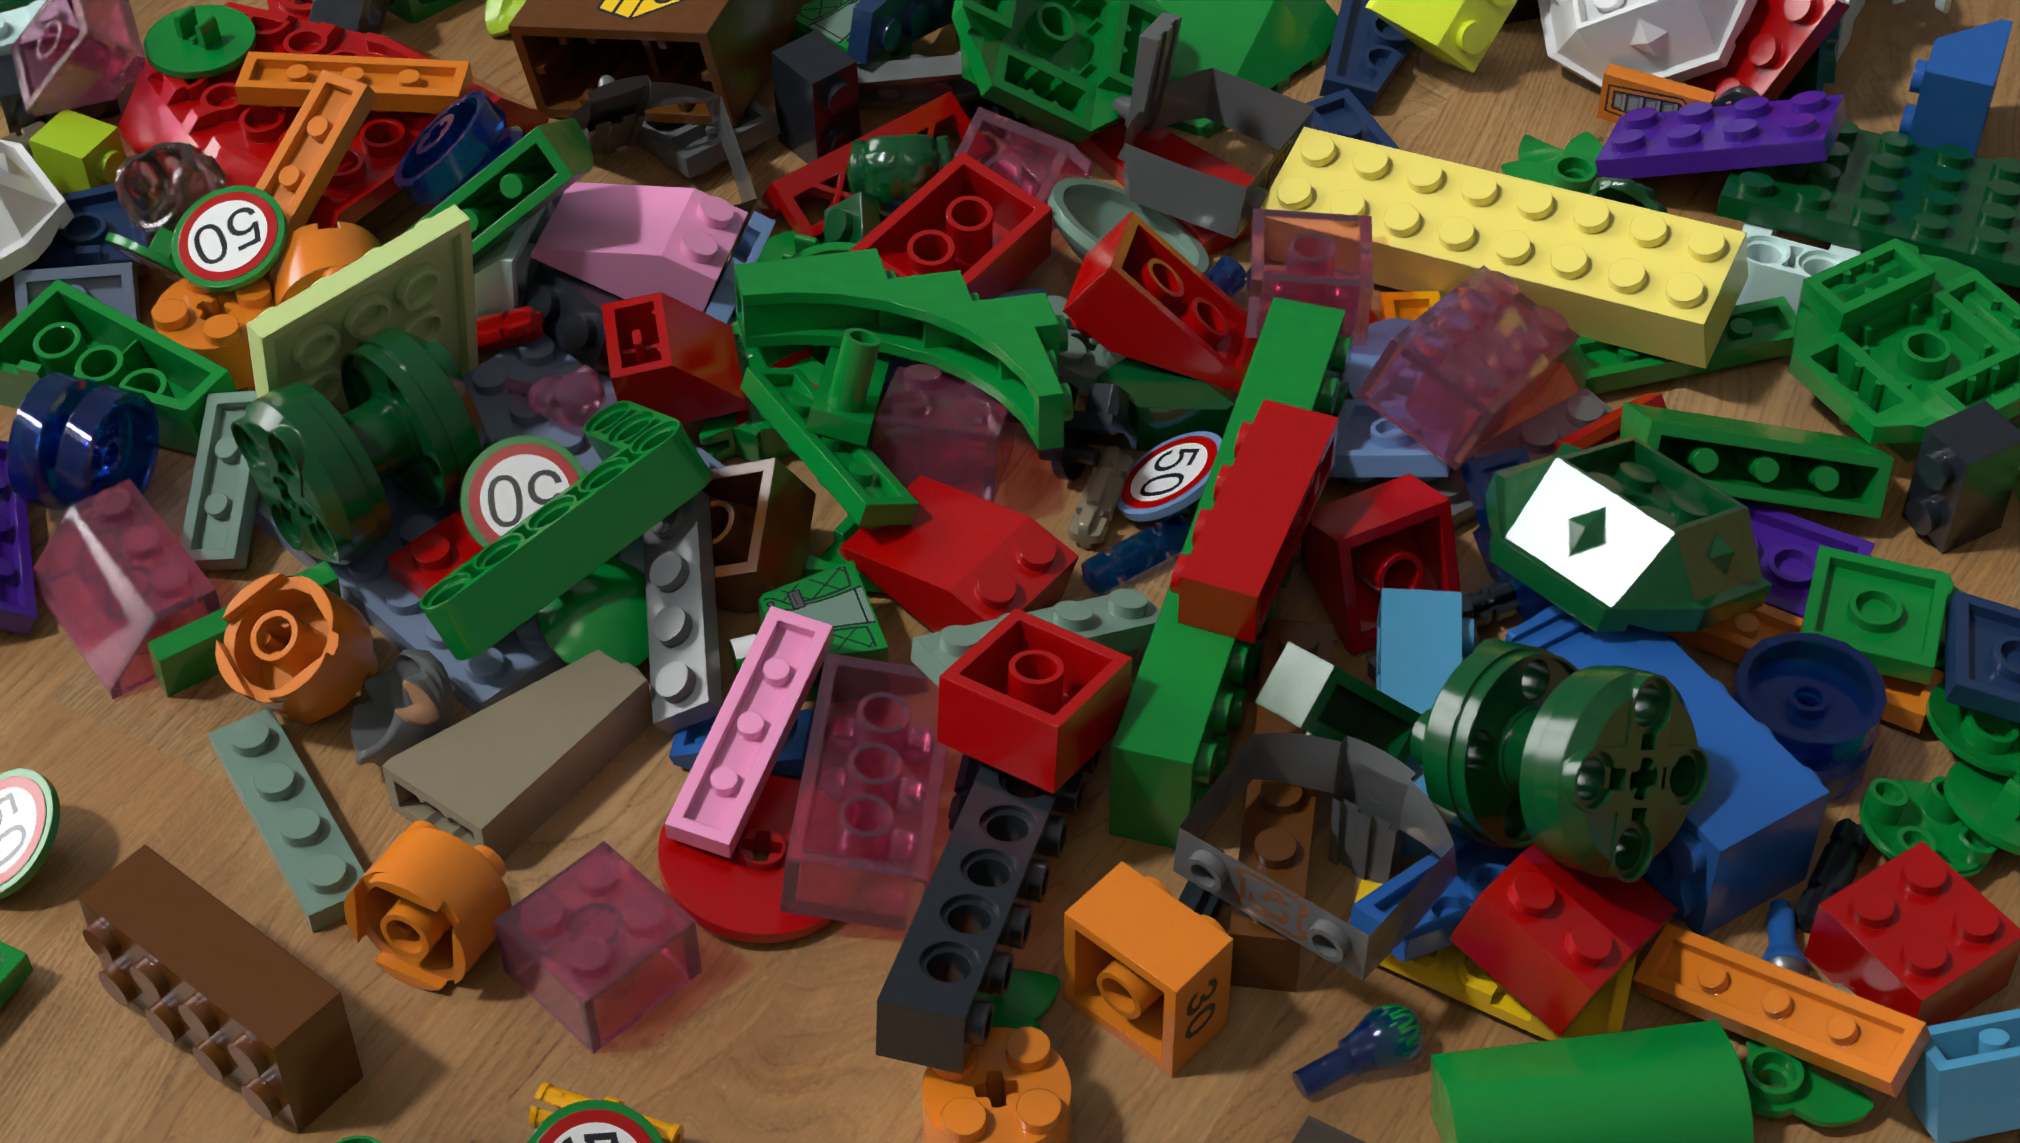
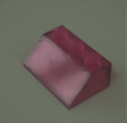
M130 478L71 505L33 567L35 593L112 699L156 679L148 642L221 609L215 587Z

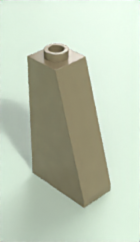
M596 650L390 758L382 765L391 807L411 822L418 820L428 821L439 830L464 840L472 847L476 845L487 846L504 860L653 723L648 680L632 664L620 663L600 650Z

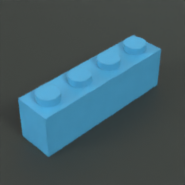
M1382 588L1377 618L1376 689L1416 712L1423 714L1426 710L1431 709L1442 686L1460 665L1462 658H1467L1473 653L1474 619L1462 618V592ZM1410 754L1405 765L1416 773L1413 782L1428 797L1423 768H1420L1413 761ZM1448 830L1452 839L1457 836ZM1405 833L1403 858L1423 859L1433 852L1422 842Z
M2020 1008L1927 1026L1931 1039L1907 1079V1104L1936 1143L1965 1142L1975 1137L2020 1129Z

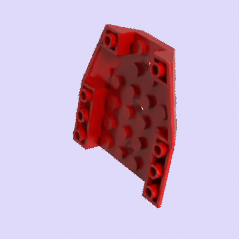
M232 2L223 5L239 10L253 22L257 36L253 52L442 60L428 52L384 35L367 32V34L329 23L321 22L319 24L305 21L291 15ZM146 58L118 125L122 138L181 216L196 201L218 189L230 186L256 187L301 108L239 104L235 84L244 62L234 69L216 76L200 79H181L160 73L149 64ZM472 76L473 80L462 114L434 115L419 112H376L370 110L305 226L317 223L319 229L338 228L337 222L354 224L478 134H482L509 149L538 125L547 124L549 122L548 115Z

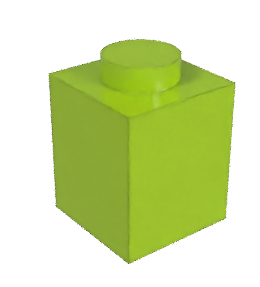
M66 108L61 110L29 139L37 165L56 189L67 193L117 183L129 171L118 127Z

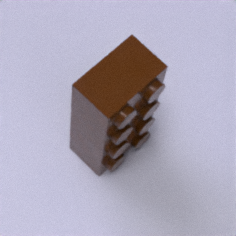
M146 844L77 897L88 926L82 933L89 947L100 959L103 970L98 973V978L107 993L122 1006H127L133 1002L143 1010L150 1025L167 1042L173 1044L179 1039L191 1048L197 1062L213 1079L221 1082L227 1077L239 1086L248 1104L264 1119L270 1121L277 1116L299 1134L363 1078L341 992Z

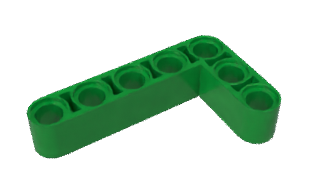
M625 400L613 403L597 412L585 423L582 431L602 463L447 575L424 594L419 605L456 660L471 659L491 648L707 486L712 478V473L677 419Z

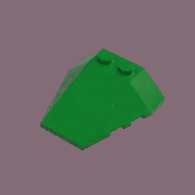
M1156 0L1169 14L1182 16L1170 82L1198 71L1215 68L1269 90L1272 88L1276 92L1288 86L1290 75L1305 65L1313 69L1325 60L1330 51L1338 17L1326 0ZM1206 118L1186 120L1167 125L1168 127L1207 139L1225 128V126Z

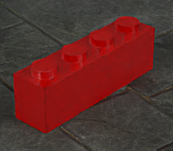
M1264 399L1253 423L1246 421L1242 423L1234 448L1235 461L1232 466L1222 465L1214 487L1213 501L1215 503L1211 510L1201 509L1194 526L1192 536L1193 549L1190 555L1181 553L1173 569L1170 591L1179 594L1178 623L1255 644L1334 467L1338 417Z

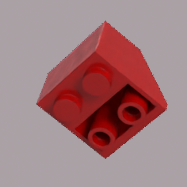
M662 292L601 304L610 377L617 402L623 400L634 402L675 418L681 424L706 418H719L729 413L748 409L745 394L740 389L743 380L732 326Z

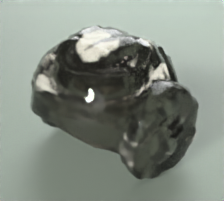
M164 142L150 147L141 154L127 157L117 170L114 188L118 193L117 198L122 208L128 212L131 223L150 238H154L161 226L174 232L181 217L196 201L213 191L227 187L225 182L227 176L213 156H208L202 148L195 147L190 143Z

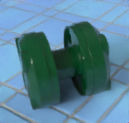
M395 328L383 329L361 341L355 349L346 353L342 358L341 380L350 408L349 412L341 416L336 408L313 387L302 382H294L286 387L276 388L252 401L246 409L245 416L231 423V431L235 443L246 459L251 474L270 508L274 523L284 539L297 551L304 549L315 558L339 565H348L375 549L377 543L390 535L392 526L391 513L381 483L383 480L390 477L415 502L429 509H437L446 503H454L460 499L463 480L469 467L485 449L493 445L485 432L479 412L463 384L459 367L449 351L436 340L427 342L419 336Z
M1494 638L1483 640L1476 646L1473 653L1453 671L1436 696L1431 709L1426 710L1419 716L1413 726L1410 737V752L1413 761L1420 768H1423L1428 797L1444 820L1448 830L1463 839L1499 848H1526L1535 843L1548 857L1570 869L1627 883L1639 880L1648 870L1652 860L1674 838L1684 822L1689 808L1694 807L1703 797L1710 778L1709 760L1703 749L1698 747L1696 732L1687 705L1677 688L1665 676L1620 665H1598L1578 670L1568 660L1546 649Z

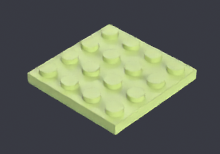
M454 204L431 218L423 219L409 231L381 247L369 250L362 258L330 276L320 278L311 287L278 306L264 310L257 318L246 323L257 398L276 388L286 387L294 382H302L321 393L342 416L350 411L341 380L342 358L346 353L355 349L358 343L386 328H395L419 336L427 342L433 340L440 342L454 358L461 375L476 369L479 366L470 218Z

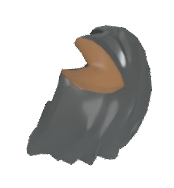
M418 649L403 650L397 657L391 670L381 675L372 676L365 682L364 686L372 701L354 706L351 720V739L356 750V763L359 765L375 763L382 768V765L393 756L449 727L454 711L453 691L448 673L442 662L430 651Z

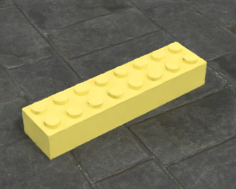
M1308 127L1302 129L1257 211L1267 256L1406 292L1439 291L1441 301L1582 336L1704 369L1709 364L1748 278L1747 232Z

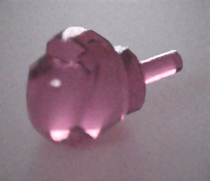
M583 365L573 373L565 376L546 374L536 384L515 379H508L505 383L506 393L528 398L529 406L534 413L541 414L566 427L584 426L600 410L606 399L604 387L598 380L599 374L588 365Z

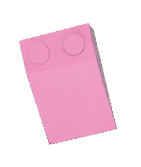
M575 182L562 195L533 249L531 258L623 299L662 292L704 312L748 212L729 204L720 197L711 196L695 188Z

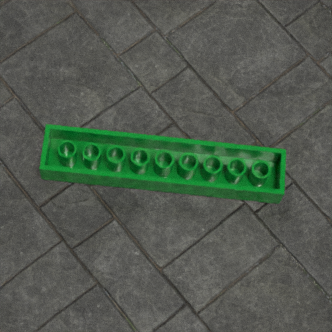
M1273 297L1183 546L1182 554L1190 555L1193 549L1192 536L1201 509L1211 510L1215 503L1213 501L1214 487L1222 465L1232 466L1235 461L1234 448L1242 423L1244 421L1253 423L1264 399L1338 417L1348 397L1349 382L1340 381V373L1346 374L1353 347V337L1343 336L1346 310ZM1293 559L1280 586L1282 588L1287 587ZM1169 585L1111 745L1109 834L1176 849L1180 825L1210 789L1213 775L1220 776L1229 764L1232 738L1226 736L1230 726L1240 728L1242 725L1248 701V689L1242 687L1245 678L1257 679L1264 650V642L1258 641L1261 632L1267 633L1268 618H1276L1279 604V596L1277 595L1254 644L1178 623L1179 594L1172 593Z

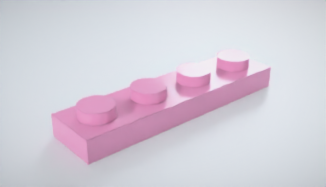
M774 606L770 607L665 822L667 838L731 859L834 640L833 625Z

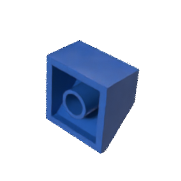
M2000 19L1936 38L1929 60L1917 59L1909 92L1917 93L1919 97L1917 105L1906 103L1899 132L1911 136L1915 140L1914 144L1937 149L1938 146L1943 144L1961 146L1969 150L1971 157L1975 158L1991 106L2013 21Z

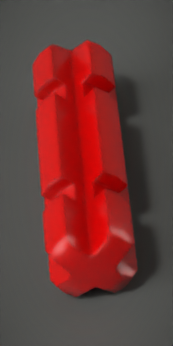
M530 306L510 310L509 313L503 311L477 317L478 353L519 344V342L523 344L539 340L544 334L542 327L545 321L544 315L540 311H534Z

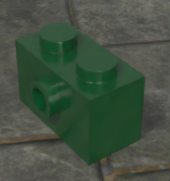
M1289 641L1255 701L1257 704L1302 728L1301 734L1340 742L1346 736H1349L1385 751L1404 764L1411 754L1410 737L1413 726L1419 716L1422 715Z

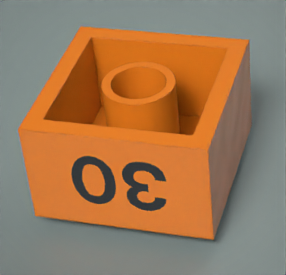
M1121 861L1064 912V999L1172 1078L1228 1023L1233 938L1226 933L1224 928L1215 919L1207 915L1197 914L1174 898L1160 881L1150 876L1144 877Z

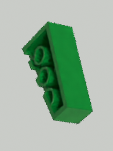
M59 279L55 280L0 331V405L197 455L208 394L238 392L228 369Z

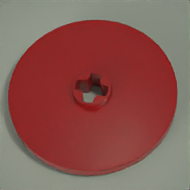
M770 775L731 859L667 838L664 822L658 841L657 865L660 880L671 901L683 914L699 926L734 940L752 943H778L813 934L834 922L846 911L854 900L861 884L864 867V849L859 831L848 813L831 797L798 780ZM755 852L768 853L767 862L755 861Z

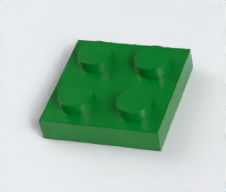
M1819 545L1795 655L1929 685L1935 667L1951 574Z

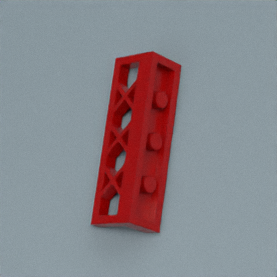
M952 91L856 139L866 142L872 137L884 135L901 136L905 134H923L934 137L944 132L951 124L965 145L954 151L955 157L964 152L973 158L982 153L986 148V145ZM853 141L772 182L756 203L763 215L772 220L784 215L795 234L814 238L824 236L825 219L811 226L799 206L816 197L830 200L829 207L852 196L851 193L842 191L843 184L848 181V168L846 165L849 162Z

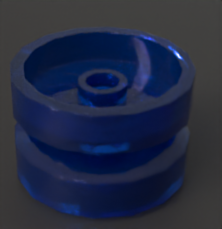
M481 90L470 92L453 102L419 134L399 163L394 182L418 205L434 203V209L527 134L518 125L504 128L506 114Z
M53 372L38 380L23 398L11 427L7 445V474L13 492L25 503L50 510H68L73 516L94 522L115 524L129 515L141 500L154 473L159 451V420L155 406L144 393L118 386H100L95 380L68 373Z
M1787 632L1763 639L1743 655L1736 671L1730 696L1756 721L1766 725L1773 733L1775 739L1799 763L1817 774L1823 786L1830 791L1827 802L1843 798L1862 782L1870 762L1876 741L1875 736L1881 724L1887 703L1882 676L1869 658L1849 644L1818 633Z

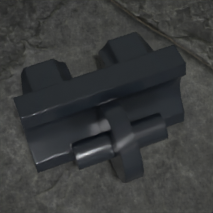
M1058 379L1059 383L1069 384L1073 400V419L1071 421H1064V447L1038 450L1041 460L1051 461L1053 472L1058 479L1075 481L1082 474L1085 465H1098L1101 457L1100 449L1087 445L1100 447L1115 445L1119 446L1120 449H1136L1139 432L1126 424L1129 393L1114 384L1094 382L1090 386L1085 411L1074 410L1078 388L1070 382ZM1013 415L1012 423H1014L1015 425H1018V426H1024V425Z

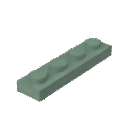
M1136 588L1113 590L1108 595L1081 601H1061L1053 607L1026 613L1118 652H1125L1148 646L1160 609ZM1010 613L1003 614L994 620L967 626H947L939 632L913 637L911 661L939 687V676Z
M265 709L208 733L214 754L312 932L314 933L346 919L344 912L345 898L365 872L273 711Z

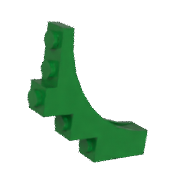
M877 248L733 265L736 317L746 348L782 345L841 346L846 329H865L880 337L879 352L929 364L967 380L997 399L1024 425L1038 450L1064 447V421H1071L1073 419V400L1069 384L1059 383L1058 379L1059 352H1066L1068 350V331L1064 316L1055 315L1045 292L980 300L977 292L969 293L960 270L896 277L894 270L885 271Z

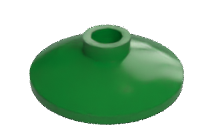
M1945 680L1938 683L1933 688L1926 702L1927 719L1937 737L1946 747L1966 762L1994 774L2014 777L2020 768V723L1946 702Z

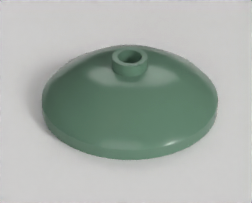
M1067 178L1057 182L1049 195L1048 206L1052 207V220L1070 248L1082 261L1085 255L1133 211L1204 275L1209 267V258L1205 248L1175 218L1131 202L1124 189L1091 179Z

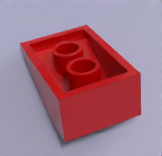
M961 152L849 251L877 248L885 271L894 270L896 277L960 270L969 293L977 292L980 300H985L1014 289L1051 255L1052 207L966 153Z
M1133 211L1085 255L1063 309V312L1070 317L1073 326L1082 335L1094 338L1108 351L1235 392H1239L1263 328L1259 322Z
M920 475L906 487L919 503L912 525H890L879 529L861 527L840 546L838 554L846 561H854L857 570L934 633L941 631L947 626H967L998 619L1003 614L1011 613L1015 608L1024 612L1053 607L1062 598L1079 558L1075 552L1030 516Z
M1534 843L1522 852L1481 892L1448 939L1560 1037L1679 909L1642 877L1637 881L1627 883L1573 870L1548 857Z

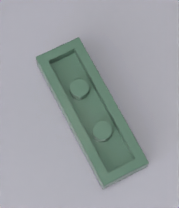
M256 390L212 393L207 396L177 562L188 572L246 569L260 490L251 474L246 459L235 443L231 431V423L245 416L248 405L257 399Z

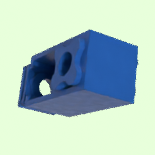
M1557 605L1544 609L1530 620L1510 629L1506 633L1505 641L1546 649L1568 660L1578 670L1598 665H1620L1665 676L1683 697L1694 725L1698 747L1702 748L1707 754L1710 764V778L1701 800L1694 807L1689 808L1685 820L1674 838L1652 860L1648 870L1642 876L1647 883L1679 909L1673 917L1681 919L1693 933L1705 936L1806 879L1830 791L1823 786L1820 778L1813 770L1799 763L1775 739L1773 733L1766 725L1756 721L1729 695L1727 689L1719 680L1711 678L1685 653L1681 644L1674 637L1666 635L1664 632H1657L1628 624L1625 632H1596Z

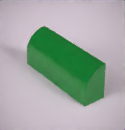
M575 118L538 125L407 231L414 228L423 219L431 218L455 204L470 218L474 263L592 169L593 154L583 130Z
M1624 402L1622 410L1620 439L1629 436L1636 437L1731 497L1881 518L1894 457L1860 438Z
M1718 1020L1431 1055V1117L1442 1143H1754L1752 1108L1745 1075L1736 1050Z

